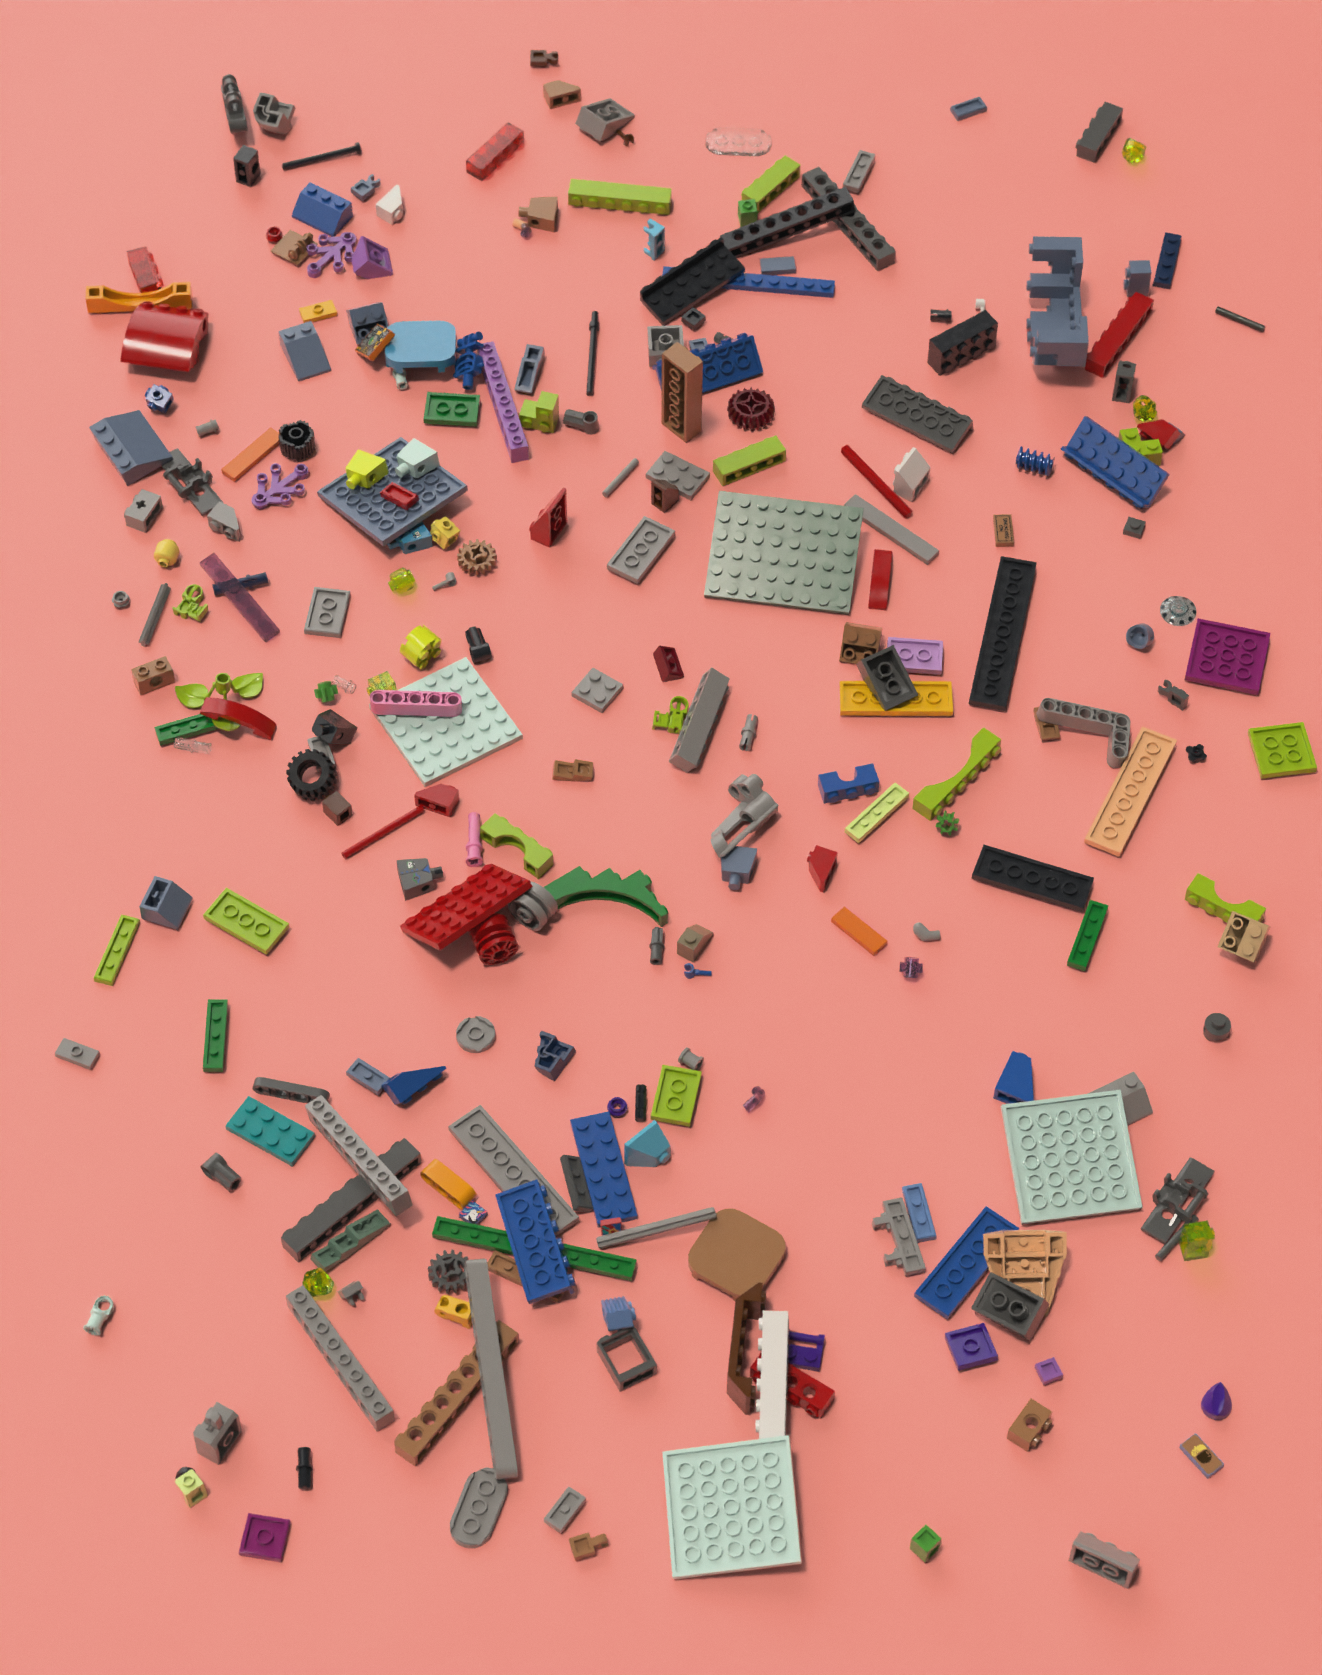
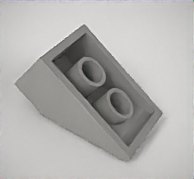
M608 98L582 106L575 124L582 131L591 134L595 140L602 141L612 137L618 129L620 130L635 117V114L613 99Z

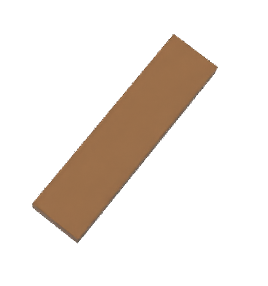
M494 1250L487 1262L488 1271L523 1287L515 1259ZM565 1292L548 1297V1299L559 1303Z

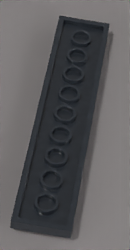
M1004 556L1000 558L969 705L1002 711L1006 710L1037 562Z

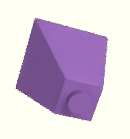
M362 235L352 257L354 273L365 279L391 276L393 270L388 248Z

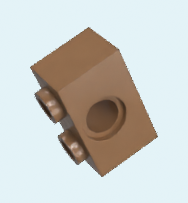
M166 656L131 669L133 682L140 696L175 683L173 668Z
M1031 1398L1008 1429L1006 1439L1028 1452L1032 1446L1036 1447L1038 1445L1043 1430L1047 1432L1052 1425V1411ZM1027 1424H1033L1036 1428H1029Z

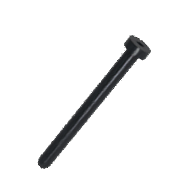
M356 142L354 146L285 162L281 166L282 169L286 170L355 152L361 154L362 151L359 142Z

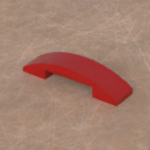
M874 549L868 609H887L892 551Z
M206 697L200 714L215 720L222 717L254 729L253 734L271 740L276 727V723L261 712L226 699Z

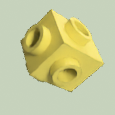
M445 516L431 524L430 534L432 535V540L442 549H445L456 542L461 530Z

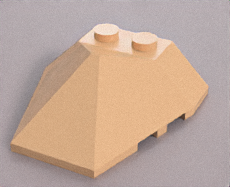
M1002 1230L984 1233L983 1252L989 1271L1044 1298L1050 1304L1044 1316H1047L1067 1254V1232L1053 1230Z

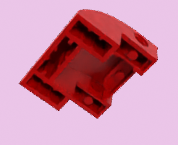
M150 301L142 302L134 310L129 320L120 362L189 372L198 363L199 342L208 333L209 312H204L203 309L199 308L188 310L185 306L174 308L170 307L169 304L153 305V302Z

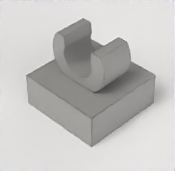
M359 1280L353 1281L337 1291L341 1299L347 1298L349 1305L355 1304L352 1300L355 1294L360 1300L364 1299V1295L359 1291L363 1288Z

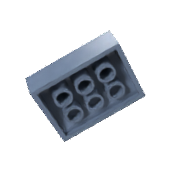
M140 410L106 417L89 427L94 439L127 486L173 459Z

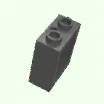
M634 1325L631 1328L620 1329L617 1333L610 1336H603L596 1342V1351L620 1392L657 1374V1364ZM632 1340L644 1363L618 1374L606 1352Z

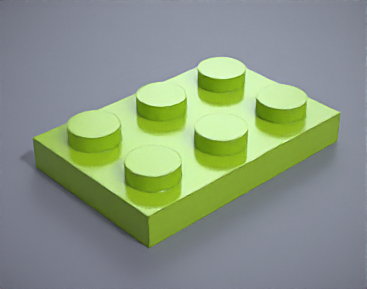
M662 1064L651 1112V1120L690 1127L702 1071Z

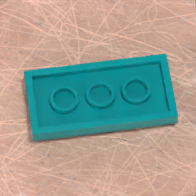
M250 1096L245 1099L225 1125L226 1130L292 1167L315 1138L313 1131Z

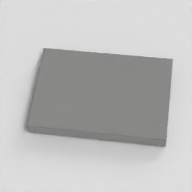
M314 587L304 634L341 638L351 595L350 591Z

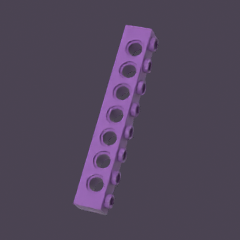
M494 341L482 343L483 348L478 349L477 354L483 357L484 367L482 368V374L511 463L529 460L528 444Z

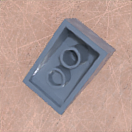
M311 321L278 331L280 346L298 382L331 371L318 333Z

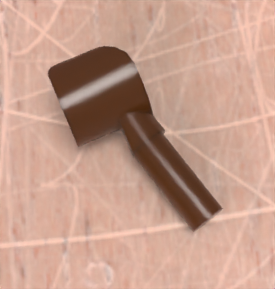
M619 129L616 131L624 140V146H629V141L634 143V136L632 134L625 135Z

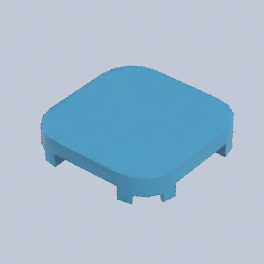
M440 320L401 321L387 327L395 336L385 347V361L387 367L396 369V373L403 374V368L438 367V373L445 372V368L451 365L455 366L456 330L451 323Z

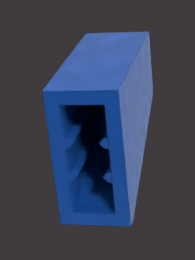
M1012 1051L995 1087L994 1099L1006 1104L1034 1101L1030 1057L1024 1053Z

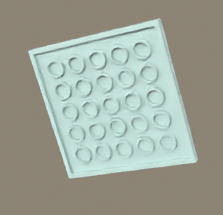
M467 657L399 689V691L458 693L462 699V713L459 716L378 715L373 713L424 787L523 739L521 731Z
M1121 1090L1018 1102L1000 1106L1021 1225L1142 1209Z
M789 1435L662 1451L673 1579L802 1564Z

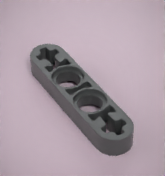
M256 1077L252 1087L253 1091L261 1095L307 1104L320 1095L327 1102L330 1097V1093L325 1089L265 1077Z

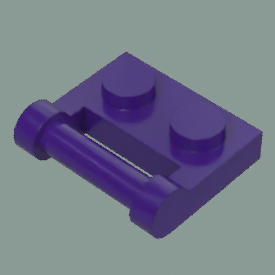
M789 1329V1340L817 1344V1347L811 1348L789 1344L788 1363L798 1369L819 1372L825 1335H810L792 1332Z

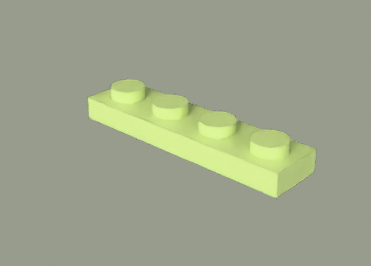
M897 783L892 784L845 828L844 833L860 843L909 798V792Z

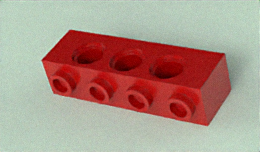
M762 1351L750 1367V1377L755 1383H757V1379H761V1371L757 1370V1360L762 1357ZM788 1363L787 1384L793 1383L796 1386H787V1401L794 1406L798 1405L805 1409L806 1413L810 1416H816L821 1419L834 1401L835 1390ZM812 1394L814 1397L807 1398L804 1395Z

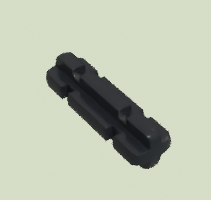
M638 1084L636 1085L635 1121L644 1122L646 1120V1085Z

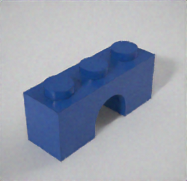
M871 763L855 767L854 780L852 781L841 780L837 771L819 774L818 788L824 804L829 802L835 803L839 800L853 799L858 796L872 795L879 792V779L874 764Z

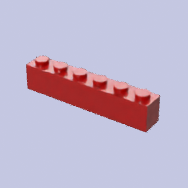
M1135 292L1132 297H1128L1124 308L1119 309L1117 317L1112 319L1109 328L1102 332L1100 340L1094 343L1092 351L1090 353L1087 352L1084 370L1101 378L1106 375L1151 314L1154 303L1153 299L1138 292Z

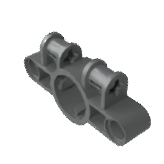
M227 74L222 78L221 92L230 133L246 132V118L237 80L234 75Z

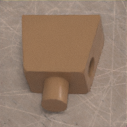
M532 197L529 207L519 206L518 217H527L530 228L554 232L558 213V197Z

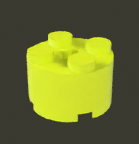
M419 625L407 635V643L405 645L402 643L400 647V653L422 670L428 665V660L439 656L441 653L439 647L442 640L425 625L423 627Z

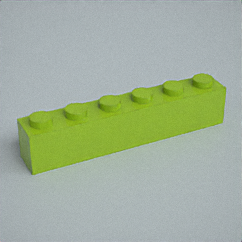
M571 179L568 190V205L669 215L672 201V188Z

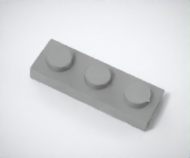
M859 150L843 182L842 188L847 187L849 191L859 193L876 154Z

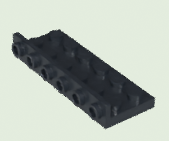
M720 237L717 240H713L704 249H699L692 257L684 259L677 267H672L665 275L657 277L650 285H645L640 291V301L664 326L745 272V267L724 245V239Z

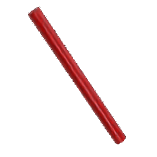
M422 805L416 807L341 852L343 858H348L423 813L424 808Z

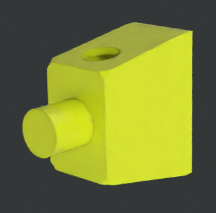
M358 449L346 466L345 470L348 478L346 485L350 489H355L357 485L370 488L389 473L386 459Z

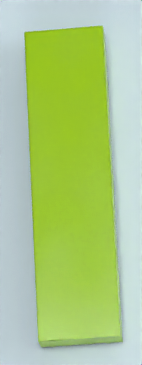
M121 914L93 977L94 982L113 986L139 927L140 919Z

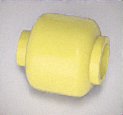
M164 539L157 543L154 559L158 562L159 566L168 567L176 563L180 552L177 543L170 539Z

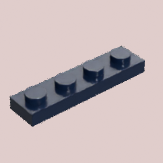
M1165 232L1153 281L1154 287L1170 289L1182 235Z

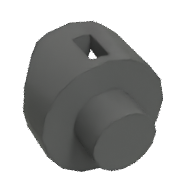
M1210 1014L1204 1022V1037L1212 1041L1228 1038L1231 1030V1021L1224 1014Z

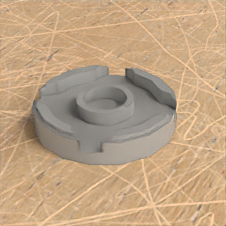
M475 1016V1018L468 1017L459 1023L456 1029V1040L464 1051L481 1053L487 1051L493 1045L495 1029L487 1018Z

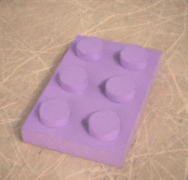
M888 637L887 648L894 645L908 673L941 675L943 641Z

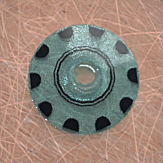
M1183 596L1168 597L1160 606V615L1163 620L1174 626L1190 624L1195 619L1197 613L1195 604Z

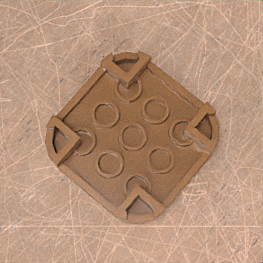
M733 1208L723 1209L716 1213L715 1219L708 1222L691 1247L688 1254V1267L692 1277L697 1281L699 1278L733 1296V1301H736V1298L758 1282L763 1283V1288L765 1287L779 1264L783 1263L786 1251L785 1240L778 1231L744 1212Z

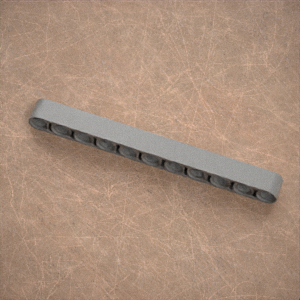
M486 1258L465 1260V1277L495 1480L517 1478V1461L488 1264Z

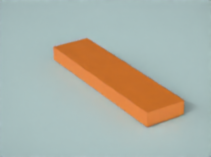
M270 427L221 469L222 474L234 482L237 481L279 445V432Z

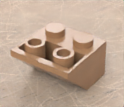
M846 622L839 661L857 664L860 660L879 652L883 628Z

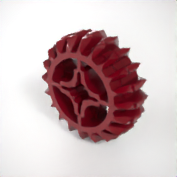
M751 387L749 390L744 388L742 391L737 390L736 394H732L728 401L727 411L729 419H731L732 424L736 423L737 428L743 426L744 430L746 428H750V430L756 428L759 430L760 426L765 428L766 424H770L771 419L774 417L775 406L770 394H766L765 390L760 392L759 388L753 390Z

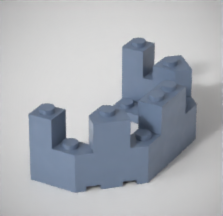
M1033 236L1032 243H1029L1028 248L1029 254H1032V261L1048 262L1050 273H1029V280L1026 281V291H1029V298H1049V305L1046 306V311H1030V318H1026V329H1029L1027 331V342H1030L1032 364L1085 367L1089 340L1087 316H1082L1081 310L1082 237Z

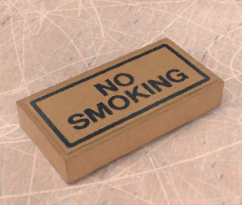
M993 514L995 546L1014 547L1011 514Z

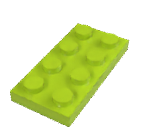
M225 888L203 914V918L265 955L270 952L290 928L288 922L228 888Z

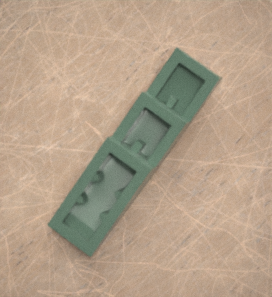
M377 1209L346 1226L345 1232L330 1239L328 1245L312 1253L310 1259L324 1273L372 1241L390 1226V1222Z

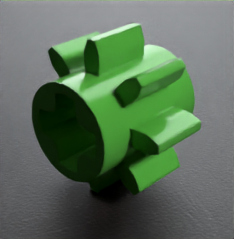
M331 681L320 682L317 684L318 689H314L315 697L321 698V702L332 701L335 699L334 694H338L337 685H332Z
M945 810L943 816H937V820L940 822L936 823V827H940L941 834L948 832L951 835L952 830H958V826L955 824L959 823L960 819H955V812L949 814ZM945 820H948V823H951L950 826H948L947 823H944Z

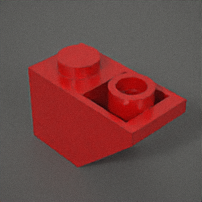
M1164 419L1137 425L1140 431L1139 435L1146 440L1149 438L1152 440L1159 439L1161 448L1166 450L1170 449L1181 434L1177 428Z

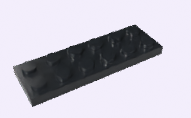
M983 844L972 873V879L1080 912L1084 910L1094 882V877Z

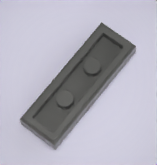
M563 1154L560 1157V1162L573 1211L590 1213L593 1210L580 1157Z

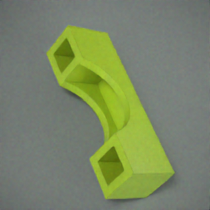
M494 813L480 827V838L492 847L497 848L511 845L519 848L525 855L523 858L524 870L537 879L554 865L553 853L550 849L538 844L533 837H528L519 827L511 825L505 817H500Z
M1197 873L1186 890L1184 900L1188 901L1191 905L1204 909L1209 914L1221 918L1226 923L1232 911L1262 922L1264 919L1265 907L1250 899L1240 904H1231L1223 901L1215 892V881Z

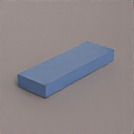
M922 1183L902 1186L903 1197L917 1243L936 1240L937 1236Z

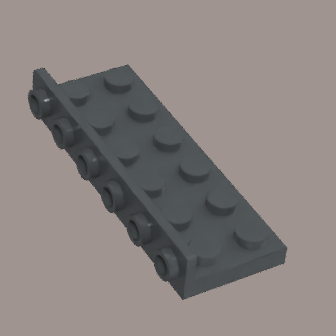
M881 375L861 404L863 409L951 453L955 451L968 430L972 431L973 420L968 415H962L952 407H946L939 401L932 400L923 393L916 392L909 386L902 385L893 378Z

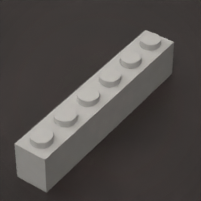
M712 667L701 677L668 761L686 773L693 768L696 769L700 764L701 759L699 757L706 748L705 742L712 733L711 726L718 717L716 713L723 704L722 698L729 689L727 685L730 678Z

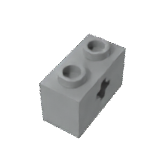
M141 489L139 494L134 496L130 507L126 508L124 512L126 526L146 533L163 508L161 496Z

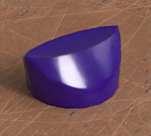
M1222 1382L1213 1385L1205 1393L1201 1401L1203 1413L1213 1420L1227 1418L1232 1410L1230 1395Z

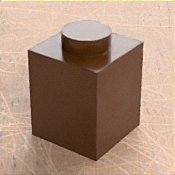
M337 791L332 795H328L322 801L323 812L337 826L353 816L351 804Z

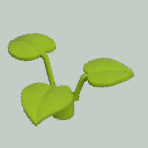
M219 673L215 677V682H212L209 693L206 686L197 683L175 686V692L178 700L189 708L202 707L205 698L210 697L215 688L220 695H223V699L226 700L230 689L234 693H239L243 698H253L259 695L262 690L263 673L246 674L233 680L230 679L227 673ZM219 717L218 720L212 719L213 724L217 728L225 731H234L241 726L222 717Z

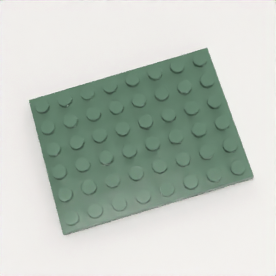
M719 491L704 597L849 615L864 508Z

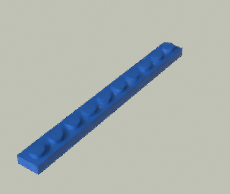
M663 266L662 276L668 273L672 267ZM742 273L719 289L833 298L835 280Z

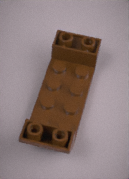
M760 1282L736 1298L726 1393L745 1415L750 1414V1407L754 1408L756 1386H752V1378L741 1377L747 1319L759 1320L760 1313L765 1311L766 1291H762L763 1283Z

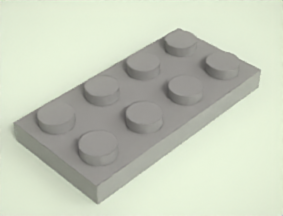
M644 516L607 563V570L638 584L673 539L675 530Z

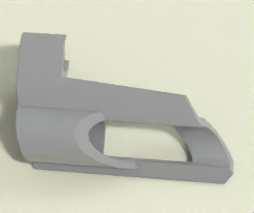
M741 774L729 785L728 792L741 803L711 834L712 838L710 841L719 858L730 852L749 833L758 830L778 811L779 805L767 792L761 789L764 784L762 779L756 774H751L749 777ZM742 821L751 823L729 844L726 842L724 837Z

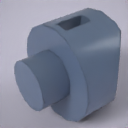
M1139 623L1130 627L1126 633L1127 643L1137 649L1150 646L1154 640L1153 629L1145 623Z

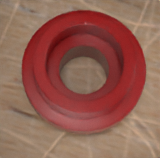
M272 226L268 228L266 232V239L268 241L278 242L283 238V232L279 227Z

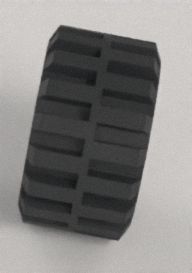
M305 749V753H302V751L298 752L299 756H293L291 758L293 762H289L287 765L289 769L286 770V774L288 775L287 781L296 794L306 800L309 798L311 801H315L316 797L320 800L323 799L322 795L324 794L327 797L329 795L328 791H333L335 788L333 783H337L335 765L322 751L319 752L313 749L311 752L310 749ZM312 766L321 767V775L317 781L313 783L303 782V774L308 768Z

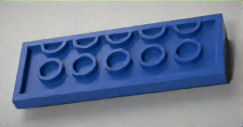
M747 332L738 334L737 338L732 340L731 338L723 339L717 345L715 343L705 345V349L699 350V348L690 350L691 353L700 357L703 361L702 393L763 373L754 336L747 335ZM662 360L656 362L657 365H653L652 368L656 370L662 391Z
M1084 416L1067 446H1062L1061 448L1067 458L1078 461V465L1081 468L1092 471L1091 474L1097 479L1102 478L1106 481L1105 484L1108 487L1116 488L1120 491L1119 494L1122 497L1130 498L1133 501V505L1140 509L1142 507L1150 508L1170 475L1088 416Z
M538 1179L495 1194L527 1302L532 1304L569 1290L570 1294L575 1293L573 1286L576 1285L572 1273H568L567 1268L570 1267L567 1256H563L562 1253L565 1247L562 1239L558 1238L556 1232H559L556 1220L552 1221L551 1218L554 1212L550 1202H546L545 1197H548L545 1185L541 1186Z

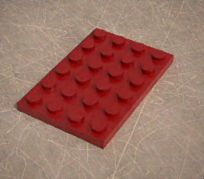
M491 863L482 867V870L469 876L462 884L454 886L447 894L438 897L431 905L422 908L421 912L415 916L407 918L400 925L403 933L438 950H442L533 886L530 880Z

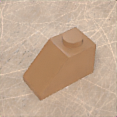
M556 80L543 84V97L549 109H554L580 102L581 88Z

